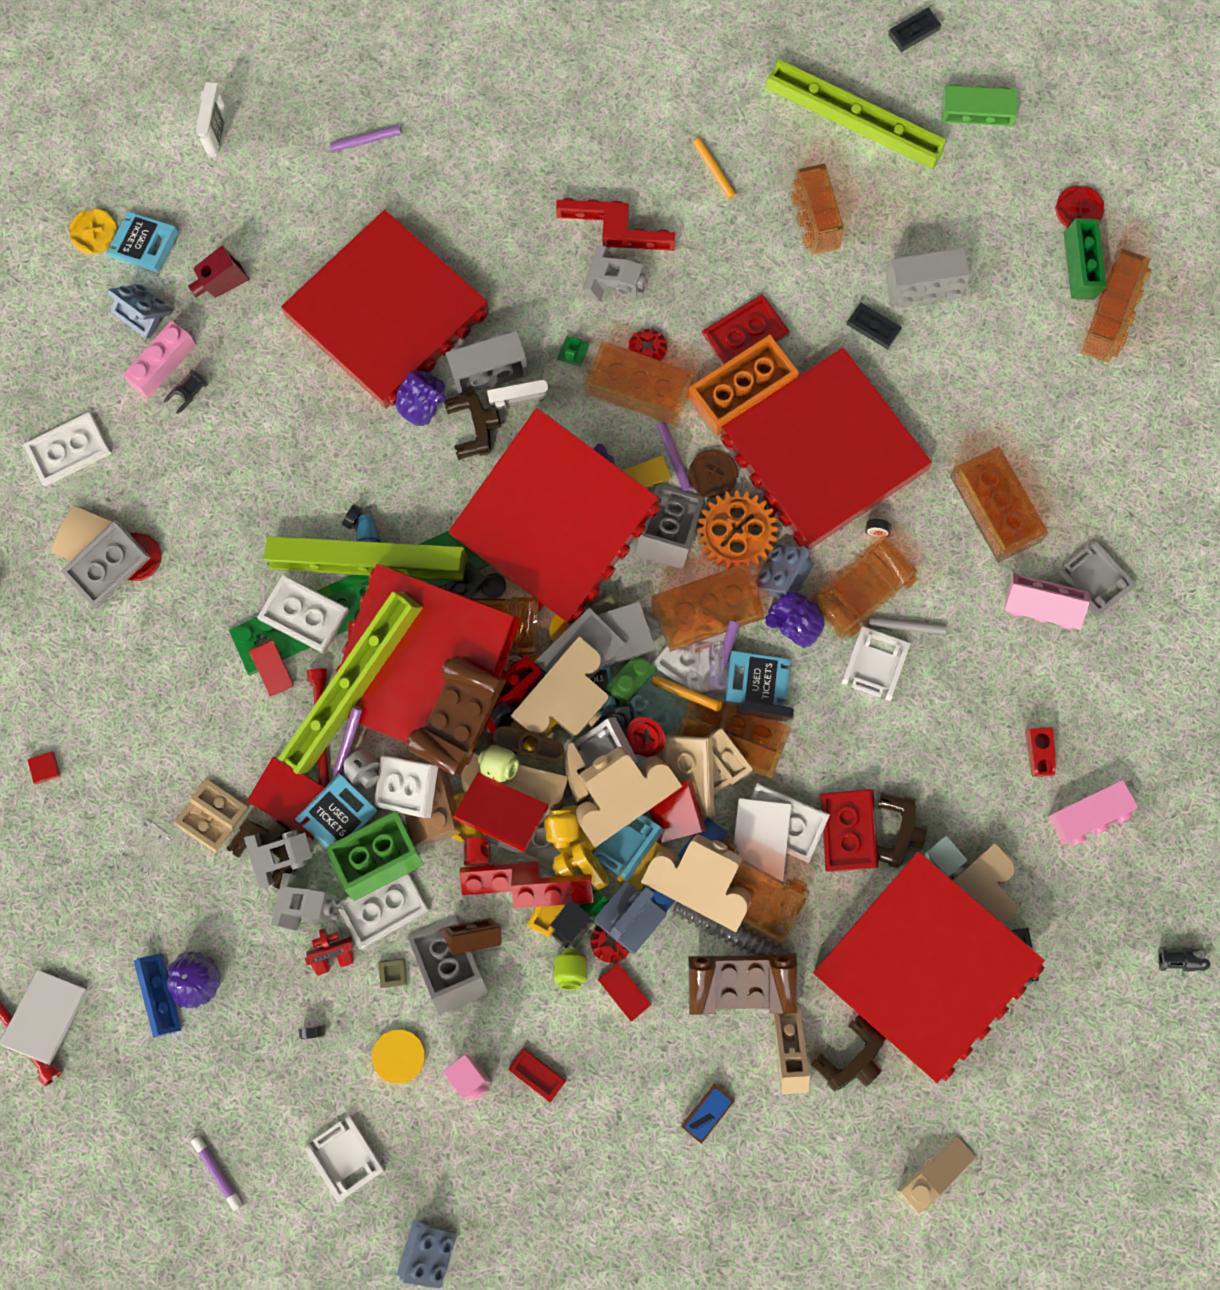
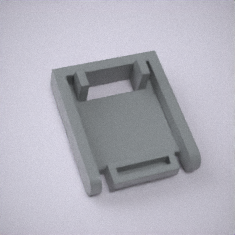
M1094 541L1090 544V547L1095 554L1086 547L1063 566L1069 575L1063 569H1059L1056 575L1066 586L1089 592L1090 603L1088 610L1097 619L1130 592L1136 584L1101 545ZM1115 584L1121 592L1105 604L1100 595Z

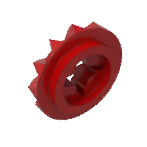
M653 327L651 329L641 328L640 331L633 333L629 341V354L639 364H657L666 355L667 340L662 335V332L654 330ZM654 340L652 343L654 350L647 348L642 351L644 341L649 343Z
M642 715L634 719L627 727V741L631 748L641 756H655L662 751L667 743L665 741L667 732H663L661 723L655 722L653 717L646 718ZM649 729V736L653 738L646 743V736L642 733Z
M597 926L590 938L591 949L594 955L606 963H616L625 959L630 951L618 941L616 942L617 952L611 946L601 947L607 941L606 931Z

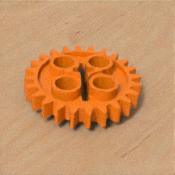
M736 490L734 497L725 492L724 500L717 495V504L708 502L710 511L702 510L701 513L705 519H698V524L702 526V528L696 529L697 534L702 536L698 539V544H706L702 548V553L710 552L708 561L716 558V567L726 563V571H729L731 565H735L737 572H739L741 565H744L748 571L751 562L758 567V558L760 557L766 561L767 555L765 551L773 552L774 550L769 543H777V538L773 536L778 533V528L773 527L777 523V518H769L773 514V509L765 510L767 506L766 501L758 504V495L754 496L752 500L749 499L748 491H746L743 497H740L738 490ZM734 510H741L744 513L741 518H734L730 514ZM749 516H754L753 519L745 523ZM757 526L761 528L762 532L759 535H752L748 530L751 527ZM716 527H723L726 529V533L722 536H717L713 533V530ZM742 527V534L736 532L733 535V528L738 530ZM732 536V538L728 541V544L722 547L721 544L727 541ZM734 544H741L744 546V550L740 553H735L731 550V547Z

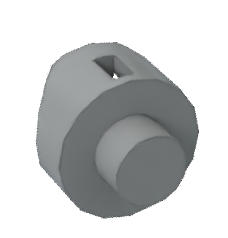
M357 750L344 761V776L353 787L363 784L365 788H369L379 779L376 772L380 764L370 753Z

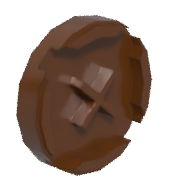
M716 449L706 450L698 454L692 461L688 471L689 481L693 489L701 496L716 498L717 495L722 497L725 495V492L729 493L735 487L738 478L737 465L733 458Z

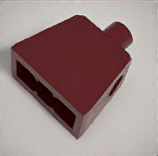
M222 245L194 266L193 270L198 279L190 283L188 287L196 298L206 291L216 298L250 279L239 260Z

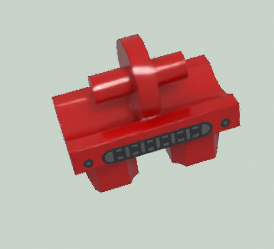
M325 928L320 929V938L312 940V945L315 949L307 951L304 958L307 966L311 965L317 976L330 971L328 958L333 956L337 957L340 967L353 964L354 943L352 936L338 940L339 935L337 932L328 934Z

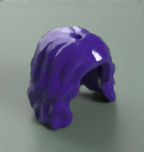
M414 370L408 373L397 391L395 405L398 413L416 426L429 425L432 417L436 414V407L446 400V396L442 394L446 389L444 382L438 380L433 374H426L424 371Z
M787 592L785 596H781L778 602L771 605L768 615L765 616L767 626L779 628L785 637L791 639L802 648L812 646L820 637L825 626L824 614L812 600L797 592Z
M185 951L179 954L177 959L169 965L167 987L172 994L173 1000L180 1008H198L201 1004L210 1002L211 998L216 996L217 988L220 986L221 974L218 972L214 960L210 957H205L201 952ZM186 974V979H182V975Z

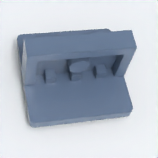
M140 284L111 288L107 292L110 297L115 299L110 312L144 338L152 337L160 317L169 316L173 312L166 305L165 301L151 295L148 289Z
M777 545L773 552L770 553V558L764 568L758 573L757 580L753 586L758 590L768 591L778 600L781 596H785L787 592L798 593L814 566V563L808 558L810 551L807 548Z
M625 882L595 917L594 922L632 954H635L666 917V912L651 901L655 893L646 887L641 893L629 882Z
M413 1220L396 1274L400 1277V1281L440 1289L457 1234Z

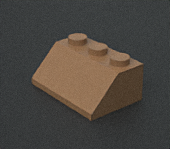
M423 758L416 760L417 762L432 764ZM439 767L431 818H422L404 813L408 831L416 847L462 834L460 822L453 819L457 809L448 772Z

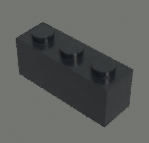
M569 900L550 924L553 930L551 935L563 947L567 948L570 945L575 948L594 924L592 917L572 900Z

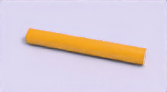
M700 137L696 138L692 142L728 200L736 196L735 191Z
M657 675L652 678V685L715 711L721 709L722 702Z

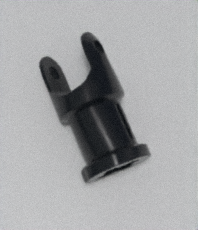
M191 370L188 378L181 385L177 384L164 399V403L169 401L174 395H180L185 399V402L177 410V414L182 412L194 400L193 396L202 387L206 388L208 386V383L194 370Z
M1160 947L1158 950L1160 971H1166L1167 969H1182L1183 972L1205 971L1210 968L1211 964L1208 959H1205L1206 954L1201 949L1184 947L1182 950H1167L1165 947ZM1198 953L1201 954V957H1200V958H1197V957H1196V955H1197Z

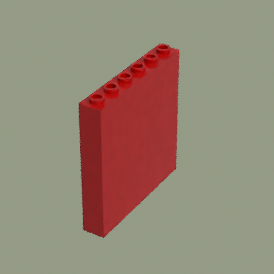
M385 209L281 306L285 317L385 409L390 405H395L397 391L408 373L414 370L426 371L428 373L433 370L437 364L436 360L442 355L446 356V352L454 348L453 344L459 338H466L471 332V327L476 322L481 323L484 321L489 311L488 302Z
M844 347L723 425L721 429L722 436L720 439L725 448L728 450L731 448L736 454L734 458L740 468L746 467L751 474L749 476L751 483L755 488L760 487L765 493L763 497L768 506L771 508L776 506L780 513L778 515L780 522L786 528L789 526L795 533L793 538L799 547L804 546L808 550L928 471L932 464L929 457Z
M536 408L448 533L565 622L573 623L574 620L576 621L586 611L584 607L589 600L593 601L601 591L599 586L603 580H609L616 570L614 565L619 558L623 560L631 550L629 545L633 539H638L646 529L644 524L649 517L653 518L661 508L659 503L662 499L553 418Z
M376 564L369 575V586L361 598L359 614L352 623V634L343 648L344 656L341 665L335 671V675L392 592H404L422 606V610L355 705L363 709L359 724L407 743V739L413 730L425 727L446 684V681L442 679L443 673L441 672L444 662L454 656L464 657L479 668L501 677L522 618L388 566ZM474 747V749H473V751H472V753H471V755H470V757H469V759H468L466 765H469V763H470V761H471V759H472V756H473L475 747Z
M917 851L818 965L813 974L938 1084L941 1079L947 1081L956 1070L953 1066L959 1059L964 1061L973 1051L971 1045L977 1038L982 1041L991 1031L990 1023L995 1018L1000 1020L1007 1013L1009 1007L1006 1005L1014 997L1018 1000L1027 989L1025 983L1031 977L1035 980L1043 972L1045 967L1042 964L1045 960L922 853Z

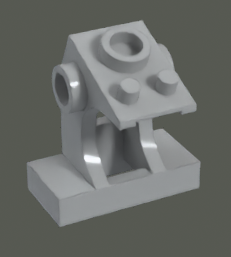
M597 246L582 289L590 299L595 301L601 300L603 292L607 287L616 288L618 293L630 295L636 301L638 296H643L644 291L640 289L647 285L646 275L643 273V265L634 258H627V260L616 259L606 246ZM619 270L618 276L609 275L611 271Z
M297 830L282 834V840L262 845L259 833L244 837L259 889L274 883L271 875L273 870L291 865L292 870L306 866V860L313 858L311 852H314L311 838L306 837L305 833L298 834ZM285 845L289 860L275 864L271 849Z
M283 873L271 925L297 931L300 917H304L303 922L319 925L320 921L335 924L336 920L339 919V914L337 913L338 908L342 906L341 898L326 893L327 888L311 885L309 890L307 889L309 879Z

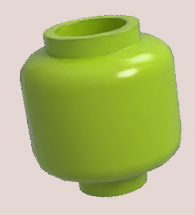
M564 949L562 954L554 958L553 980L559 984L561 989L577 990L581 988L582 984L586 983L588 978V960L585 956L579 954V950Z

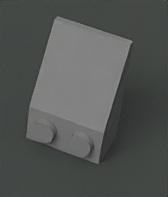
M657 484L654 494L662 499L659 503L661 508L655 517H649L644 524L646 529L638 539L635 556L683 570L704 497Z
M456 916L407 936L430 997L439 1015L488 994L472 953L465 952L453 955L448 948L442 928L459 924Z

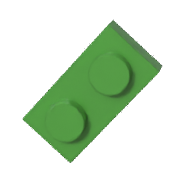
M642 655L634 657L607 684L605 690L621 703L627 704L653 676L657 667Z

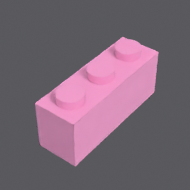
M170 321L126 370L123 376L133 388L149 399L196 344L189 333L173 321Z
M1013 573L1005 598V611L1014 616L1024 615L1033 617L1042 623L1048 621L1057 623L1066 629H1081L1090 603L1089 592Z
M1122 780L1049 816V819L1063 845L1071 842L1072 846H1075L1087 840L1085 835L1092 831L1098 835L1110 829L1108 823L1116 819L1120 824L1132 818L1131 812L1138 809V806L1125 782Z
M465 1054L443 1071L462 1099L478 1100L490 1090L487 1086L492 1082L473 1056Z

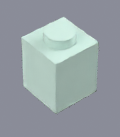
M947 836L924 854L927 859L952 879L965 870L962 865L968 861Z

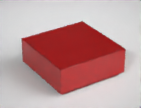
M51 751L27 759L35 785L61 777L54 752Z

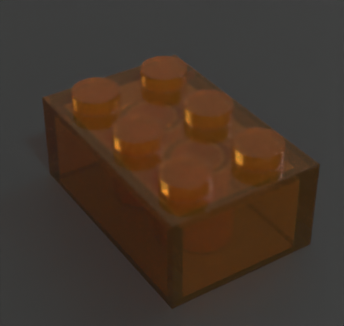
M826 164L797 169L796 178L792 180L794 191H791V201L793 206H798L799 212L796 216L798 226L803 227L805 234L802 235L805 249L809 248L811 255L839 250L844 227Z

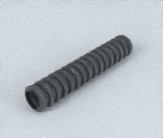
M679 902L676 903L672 911L674 916H681V920L687 919L689 924L693 922L696 928L700 926L702 931H710V935H717L719 940L721 938L725 939V943L731 942L733 947H740V951L746 950L748 955L752 953L754 955H796V959L798 957L796 952L792 954L789 952L790 949L786 948L784 950L782 945H775V941L769 942L767 937H759V933L755 935L752 933V929H744V925L739 926L737 932H734Z

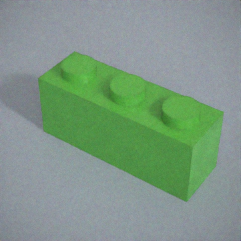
M959 84L945 86L942 96L941 122L1013 126L1017 116V89H1009L1007 87L986 88L984 86L966 87Z

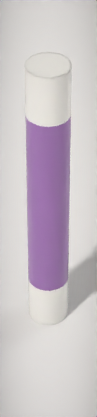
M196 1137L191 1143L233 1211L237 1210L243 1205L202 1137Z

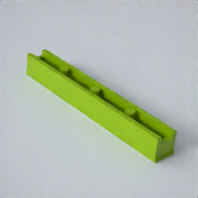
M780 59L777 60L774 70L767 77L765 89L933 170L944 152L946 139Z
M266 536L267 542L263 557L264 561L270 562V570L369 576L376 564L420 579L463 581L465 565L468 560L463 547Z
M404 592L391 593L278 759L281 762H286L294 769L293 771L296 774L308 775L350 714L352 707L357 704L422 610V606Z

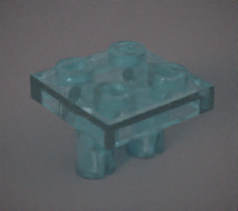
M647 681L628 702L633 707L635 719L642 715L646 718L653 717L655 722L661 723V728L663 732H667V735L671 734L686 715L683 709ZM649 729L642 733L646 736V743L653 738L649 736Z

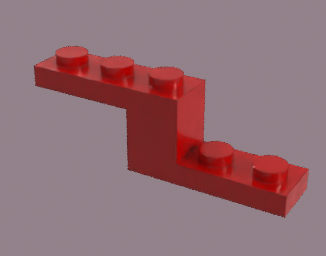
M573 198L557 199L556 201L557 218L603 221V246L611 248L675 250V232L664 229L646 231L642 228L628 230L629 203L618 200L600 202L596 199L578 201Z
M538 862L460 867L459 870L462 895L512 892L514 909L566 905L569 900H572L575 904L593 903L591 874L540 878Z

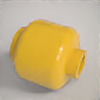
M571 809L551 810L550 815L544 818L545 838L548 842L555 843V848L571 847V842L579 838V824L576 815L571 813Z

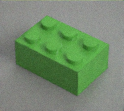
M397 811L326 847L343 888L353 902L424 866L411 835Z

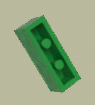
M1075 219L1064 232L1071 299L1094 300L1107 287L1099 220Z

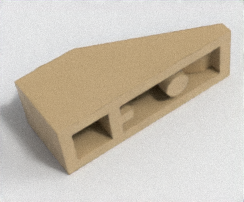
M797 1005V1013H773L782 1094L809 1092L810 1075L800 1005Z
M956 1136L904 1183L897 1192L916 1213L920 1214L947 1189L976 1157L961 1139Z

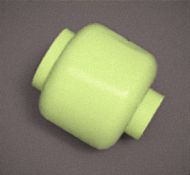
M491 745L487 750L484 749L478 758L480 772L500 783L506 782L508 779L511 780L518 771L519 761L516 754L512 750L499 745Z

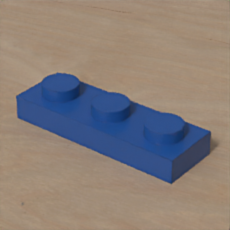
M162 953L134 960L153 1038L181 1031L172 994L167 987L168 976Z

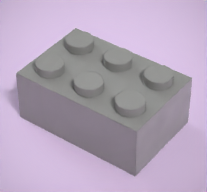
M965 248L891 259L885 279L891 306L898 305L899 308H905L914 302L922 301L923 304H930L939 298L946 297L947 300H955L963 295L970 277Z
M517 331L503 332L498 337L489 340L480 339L472 345L466 347L457 346L446 352L458 396L463 395L468 390L480 391L529 376L526 356Z

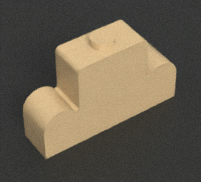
M578 637L514 711L511 718L525 730L534 731L540 735L549 728L550 718L556 721L573 737L579 736L588 724L592 727L602 716L599 711L608 701L607 693L586 677L594 675L600 668L601 659L598 652L581 637Z
M617 747L609 754L598 757L592 766L579 774V779L594 799V802L582 803L577 808L575 815L578 824L594 847L603 843L682 787L672 770L661 758L656 756L646 758L639 770L629 754L622 747Z
M473 754L469 765H465L461 774L462 789L465 794L476 774L481 773L478 754ZM519 765L516 775L511 780L508 779L506 782H503V784L547 803L548 810L545 815H550L551 810H558L563 806L568 788V777Z
M696 835L692 839L681 861L672 850L667 849L658 852L649 864L641 883L734 932H737L751 904V895L745 888L739 886L730 887L742 863V857L728 850L724 843L717 840L711 841L701 835Z
M994 843L953 881L1008 927L1005 922L1019 908L998 884L1006 882L1013 876L1014 864L998 845Z

